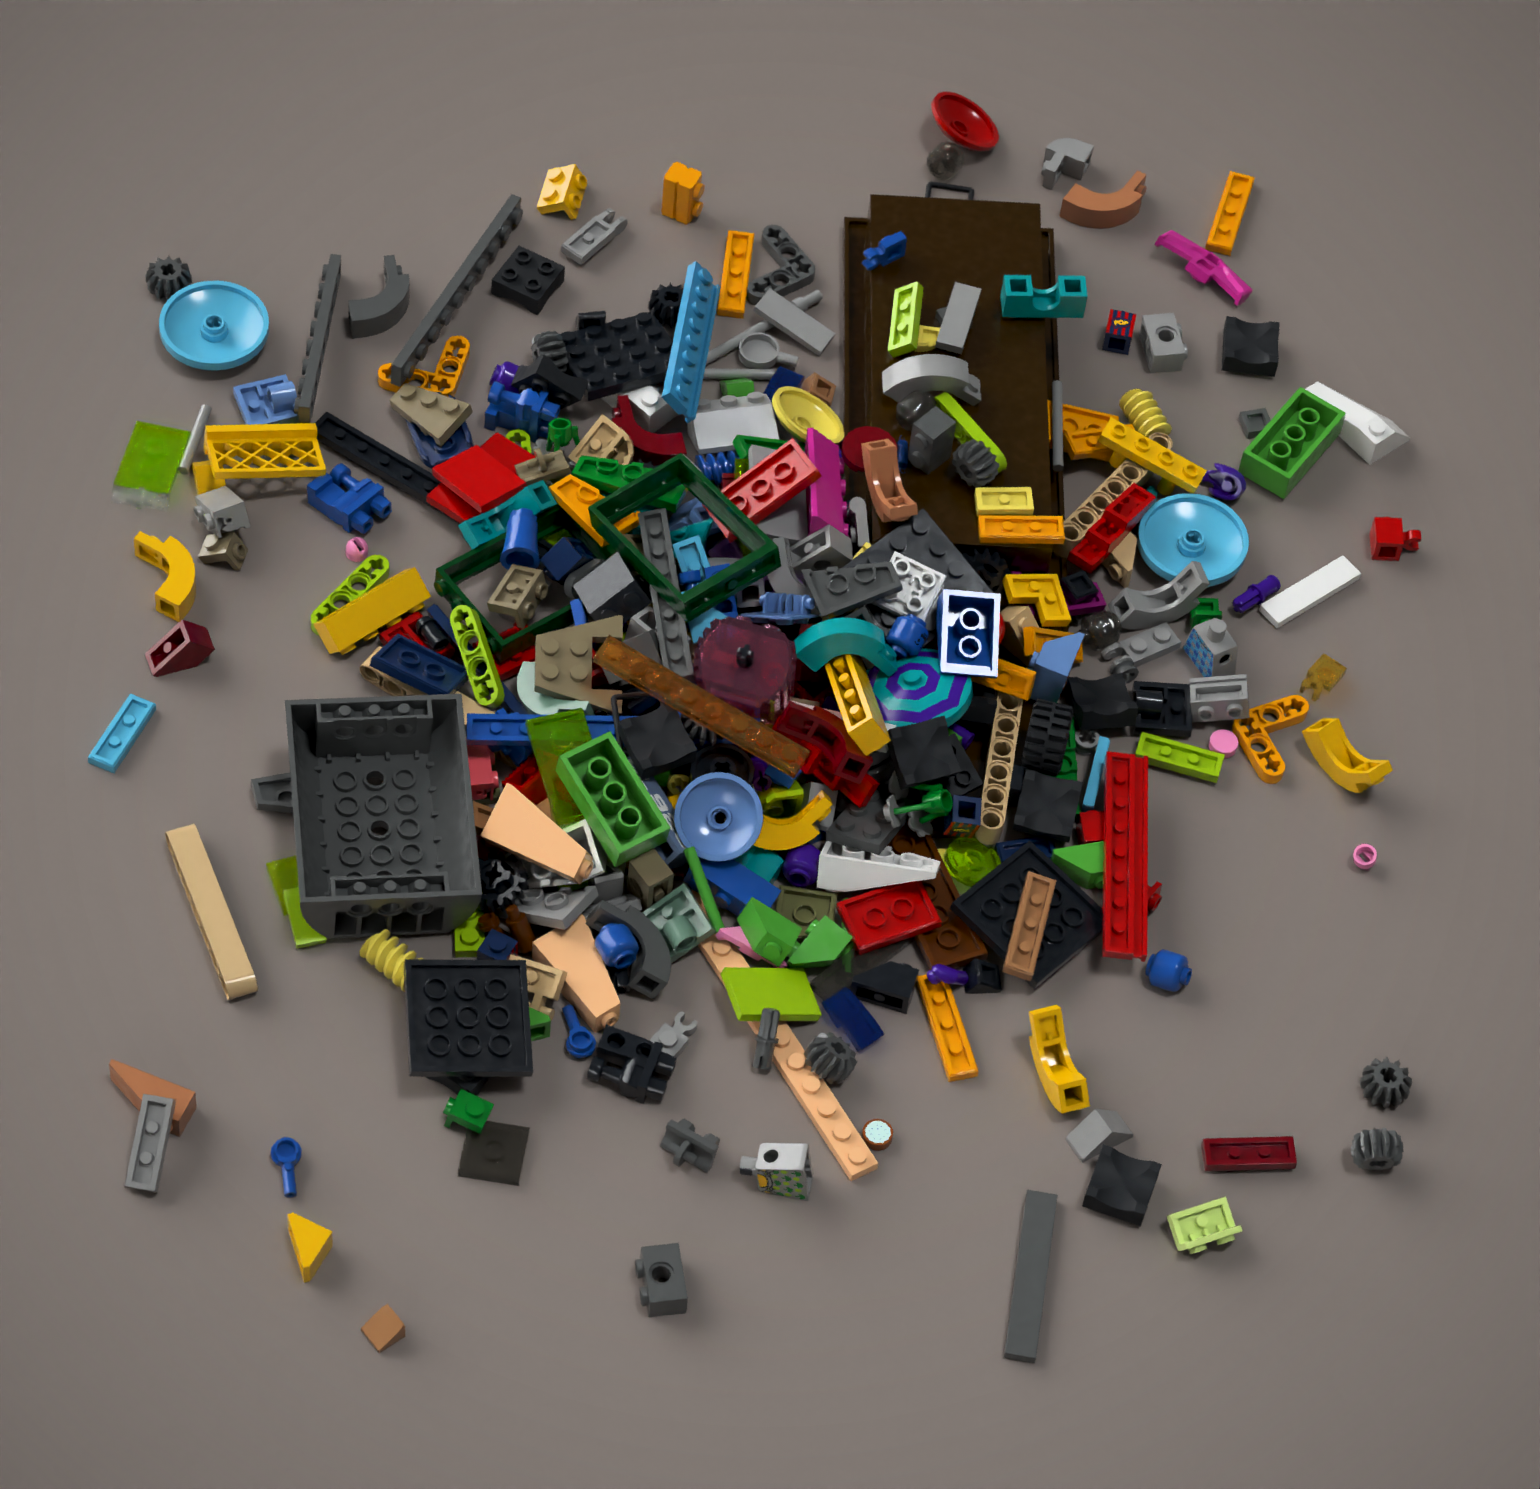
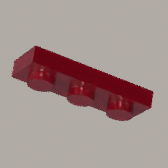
M1293 1136L1204 1138L1201 1143L1205 1171L1295 1169L1297 1165Z

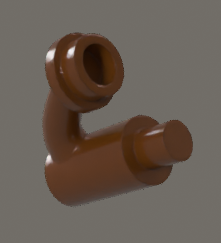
M510 905L506 908L508 914L506 924L510 933L499 927L500 919L493 912L485 913L479 917L478 927L481 932H490L491 929H494L517 940L520 953L532 951V942L536 938L526 914L519 912L517 905Z

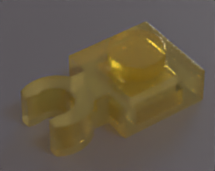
M1323 653L1308 670L1307 678L1302 681L1299 692L1303 693L1308 688L1313 689L1312 700L1316 701L1320 698L1323 688L1329 692L1345 675L1347 668Z

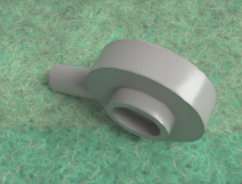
M761 332L750 333L743 337L739 344V359L750 369H769L776 362L797 367L799 357L780 352L778 342L769 334Z

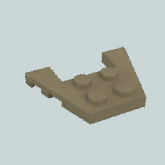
M623 615L536 635L534 691L560 700L589 701L593 711L601 710L613 716L611 697L615 694H622V690L592 689V642H622ZM617 700L619 716H622V700Z

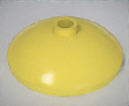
M791 386L780 387L774 393L772 405L775 415L784 429L793 438L806 443L807 428H814L836 445L844 438L843 424L836 413L822 400L805 390Z

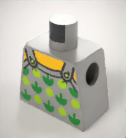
M762 1143L759 1147L758 1157L742 1156L740 1174L756 1176L758 1188L761 1192L808 1201L814 1176L809 1144Z

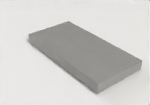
M751 444L748 450L749 469L776 449ZM806 488L756 524L772 541L774 538L785 537L789 539V545L792 546L808 537Z

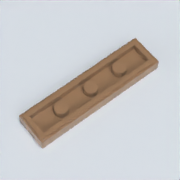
M1028 871L1002 972L1031 981L1057 880Z

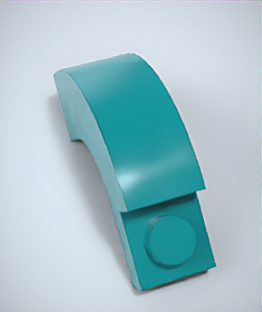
M544 480L526 486L499 506L465 520L458 527L471 549H475L506 532L507 522L513 510L527 508L532 510L535 516H538L557 505V502Z
M828 619L806 629L794 640L795 656L814 672H817L834 657L843 654H856L868 659L888 677L898 670L896 652L890 645L885 644L884 631L878 626L861 619Z

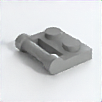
M854 497L850 500L847 517L844 518L845 522L850 525L848 537L851 538L853 557L865 542L870 544L866 503L861 497Z

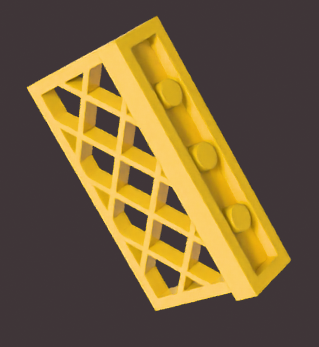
M316 423L205 425L204 452L209 457L214 479L318 477L326 475V467L317 440ZM292 454L299 459L295 461L288 456ZM265 455L272 459L270 461H266L260 457ZM238 456L244 460L239 462L233 459V457ZM309 462L317 467H308L304 464ZM253 463L260 468H251L249 465ZM282 463L288 467H278L276 465ZM226 464L232 467V469H220L219 467Z

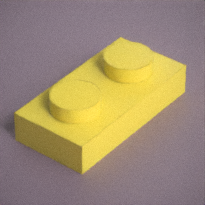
M1031 487L975 488L974 498L977 517L979 515L1033 516L1034 505Z

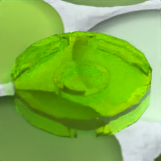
M973 837L956 838L948 846L944 854V863L948 872L958 882L968 887L975 885L1001 864V860L993 848L990 847L988 849L977 838Z

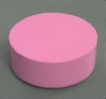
M1217 730L1212 733L1208 747L1210 751L1225 754L1224 759L1230 758L1236 753L1238 739L1231 731Z

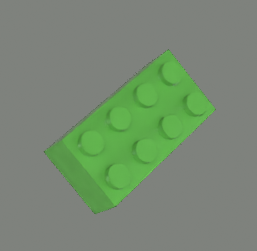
M1299 387L1243 451L1238 471L1246 478L1285 499L1340 435L1346 413L1304 388Z
M611 731L559 756L555 771L615 867L667 841L671 827Z

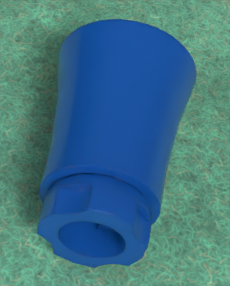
M521 508L510 513L504 547L500 556V562L507 570H509L512 564L534 569L539 566L537 516L533 514L532 510Z

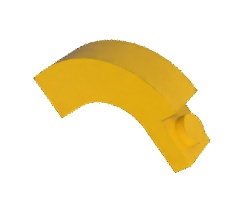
M140 531L134 537L135 556L160 568L168 576L166 581L155 592L156 611L180 622L190 611L196 596V577L193 559L186 547L174 537L169 536L163 543L157 537L149 536Z
M1322 718L1302 730L1305 741L1321 768L1337 784L1351 792L1361 793L1367 788L1381 783L1384 780L1383 776L1393 771L1389 760H1371L1359 754L1349 742L1339 718Z
M821 790L800 812L792 817L776 819L763 814L762 830L754 846L768 850H787L809 842L820 833L818 826L814 822L816 820L822 821L831 812L830 807L833 805L831 798Z
M1052 1005L1029 1011L1032 1031L1029 1041L1038 1076L1050 1102L1061 1114L1090 1107L1086 1078L1075 1068L1067 1048L1061 1007Z

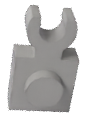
M681 1011L675 1016L673 1027L664 1023L649 1041L662 1043V1052L677 1058L689 1045L688 1036L696 1032L698 1021L694 1020L690 1025H683L685 1013Z

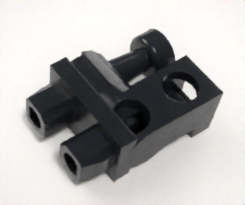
M606 1025L597 1046V1054L593 1057L587 1079L598 1082L602 1077L619 1085L622 1095L633 1097L636 1102L643 1104L646 1097L662 1100L668 1081L654 1077L655 1073L658 1072L671 1077L677 1058L662 1052V1043L656 1041L653 1043L645 1038ZM610 1062L622 1066V1069L610 1067L607 1064Z

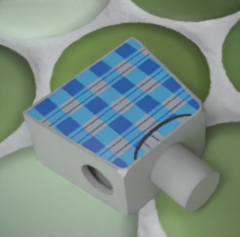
M1217 618L1194 626L1183 645V650L1203 677L1235 675L1237 643L1226 630V623Z

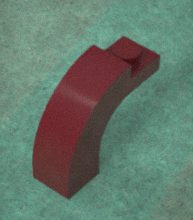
M628 395L617 396L616 408H612L611 421L623 429L633 442L634 456L631 463L639 462L640 459L643 463H648L652 460L653 466L663 464L680 453L687 456L682 432L656 434L644 430L636 423L633 417Z
M789 701L777 722V730L810 742L822 750L832 763L834 775L860 785L873 762L872 753L866 756L847 733L842 719L816 705L812 710Z

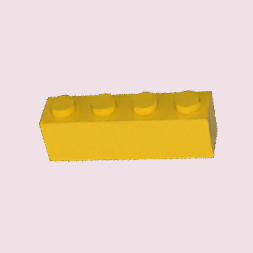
M408 568L315 622L313 625L329 654L340 652L341 655H344L356 648L355 642L363 638L364 641H367L378 635L379 631L377 629L386 624L387 627H390L402 620L400 615L409 611L411 614L425 606L423 601L430 598L431 595L416 568Z

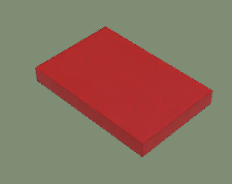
M478 445L432 468V474L436 479L481 514L504 503L527 486L523 479Z
M922 881L883 886L836 903V909L848 933L853 937L852 942L859 955L939 928L942 923Z

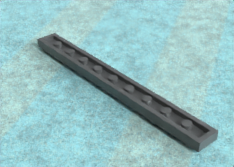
M513 194L510 195L391 364L392 384L401 387L407 378L412 377L416 364L419 360H424L428 347L431 343L437 341L441 328L449 324L455 308L459 309L467 291L471 292L474 288L476 278L479 274H484L490 258H495L502 241H506L509 238L511 228L514 224L517 225L523 215V210L520 209L521 197Z

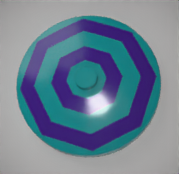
M922 648L917 656L907 655L906 658L897 656L898 670L890 677L876 666L866 670L884 723L893 724L896 727L912 725L940 716H945L947 727H949L964 715L972 701L973 687L971 676L939 674L938 650Z

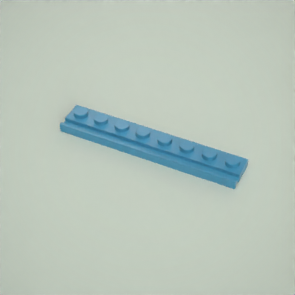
M697 261L688 265L662 393V398L678 415L683 414L685 416L686 423L696 419L721 288L719 284L715 286L712 283L713 278L710 272Z

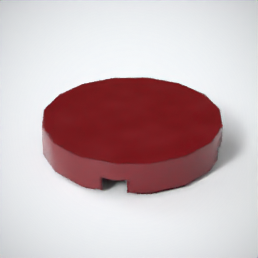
M872 426L858 427L850 431L843 439L841 455L844 463L851 470L865 472L861 443L889 439L898 448L896 441L887 431Z

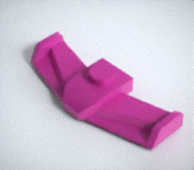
M1172 229L1160 235L1156 240L1155 246H1164L1188 260L1184 269L1191 274L1193 279L1204 284L1211 280L1216 281L1235 300L1234 304L1236 306L1244 303L1253 292L1222 259Z

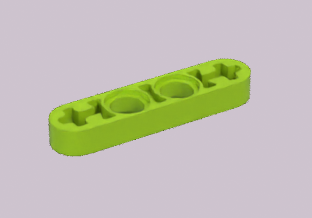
M943 392L931 399L932 408L937 406L956 421L954 436L961 444L975 439L977 442L982 441L985 447H990L991 453L996 455L995 461L1000 466L997 469L998 473L1006 469L1007 462L1002 451L949 393Z
M371 555L366 558L312 612L310 618L312 631L319 636L313 624L329 615V612L331 614L339 609L334 606L336 601L345 600L349 603L386 581L389 577L388 559L382 555ZM362 582L367 587L359 591L351 586L354 583Z
M459 605L451 612L450 623L475 698L478 703L487 708H497L503 702L505 694L477 611L469 606ZM463 614L469 615L465 619L466 625L460 623L464 619ZM472 637H477L479 642L477 648L469 651L467 648L468 641ZM481 662H486L487 670L485 674L478 677L476 675V667ZM488 688L494 691L491 694L490 700L485 698L489 695Z

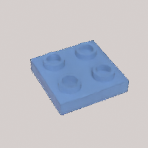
M286 374L233 387V394L245 425L299 423V414H294V404L297 397L293 382L288 380Z

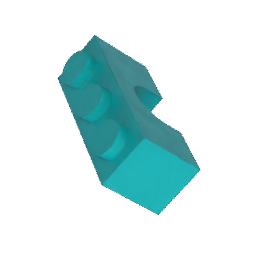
M1004 275L1000 295L1002 317L1083 318L1088 298L1085 276L1058 275L1057 283L1053 287L1039 290L1032 287L1031 275Z

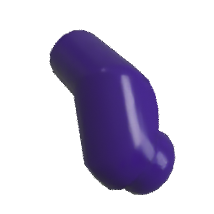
M942 964L933 965L932 969L927 972L928 980L934 985L939 984L941 981L952 985H965L968 982V974L965 971L956 970Z

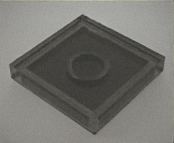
M486 1121L480 1134L467 1128L458 1176L519 1186L530 1127Z

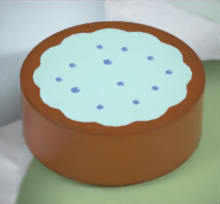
M872 1119L864 1125L862 1139L869 1149L880 1151L890 1146L893 1138V1129L887 1121Z

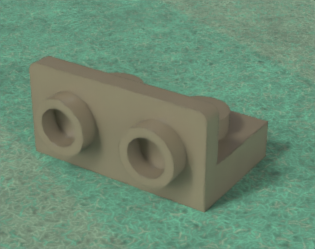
M512 564L487 602L489 611L514 616L517 627L524 628L529 619L533 618L536 608L548 593V585L545 581L543 570Z

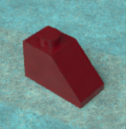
M182 619L145 653L152 675L159 677L197 667L215 648L206 627Z

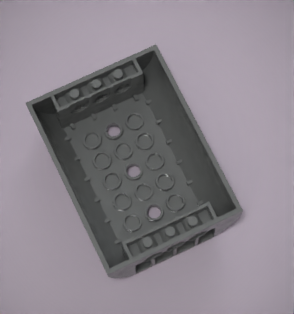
M462 694L285 700L300 909L306 922L326 938L370 937L385 929L391 932L390 936L449 933L464 923L477 909L482 897ZM372 777L380 778L383 781V783L374 786L369 784L367 780ZM375 827H383L387 830V833L376 835L371 830Z

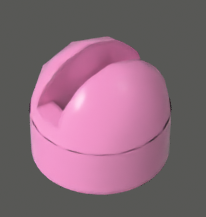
M354 537L349 540L346 545L347 558L353 562L365 560L368 556L366 541L360 537Z
M1369 844L1357 846L1353 853L1354 863L1360 869L1367 870L1373 867L1377 860L1375 848ZM1362 853L1368 862H1364L1359 855Z

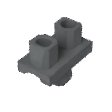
M671 1119L666 1126V1133L660 1146L675 1154L673 1164L681 1166L684 1161H687L708 1172L712 1168L720 1139L711 1133L706 1134L704 1137L694 1132L695 1127L693 1123L686 1119H682L678 1123Z

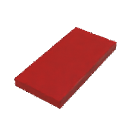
M498 432L480 446L516 475L514 465L535 458L533 454ZM440 483L427 495L426 502L460 524L467 519L481 514L443 483Z
M792 438L720 491L756 525L822 477V475L794 438ZM703 505L705 510L717 524V526L728 539V541L731 543L735 539H737V537Z

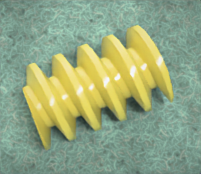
M1133 389L1122 396L1119 406L1123 410L1125 417L1128 418L1129 424L1133 425L1135 431L1146 437L1155 432L1170 434L1172 430L1171 425L1167 423L1166 417L1162 415L1161 408L1157 407L1158 404L1153 399L1151 392Z
M385 929L368 938L362 945L359 955L362 958H366L369 964L375 965L379 972H383L386 978L392 979V982L396 986H401V990L405 992L403 964L405 959H415L417 953L413 950L406 953L408 946L405 943L397 946L399 939L396 936L389 939L391 932Z

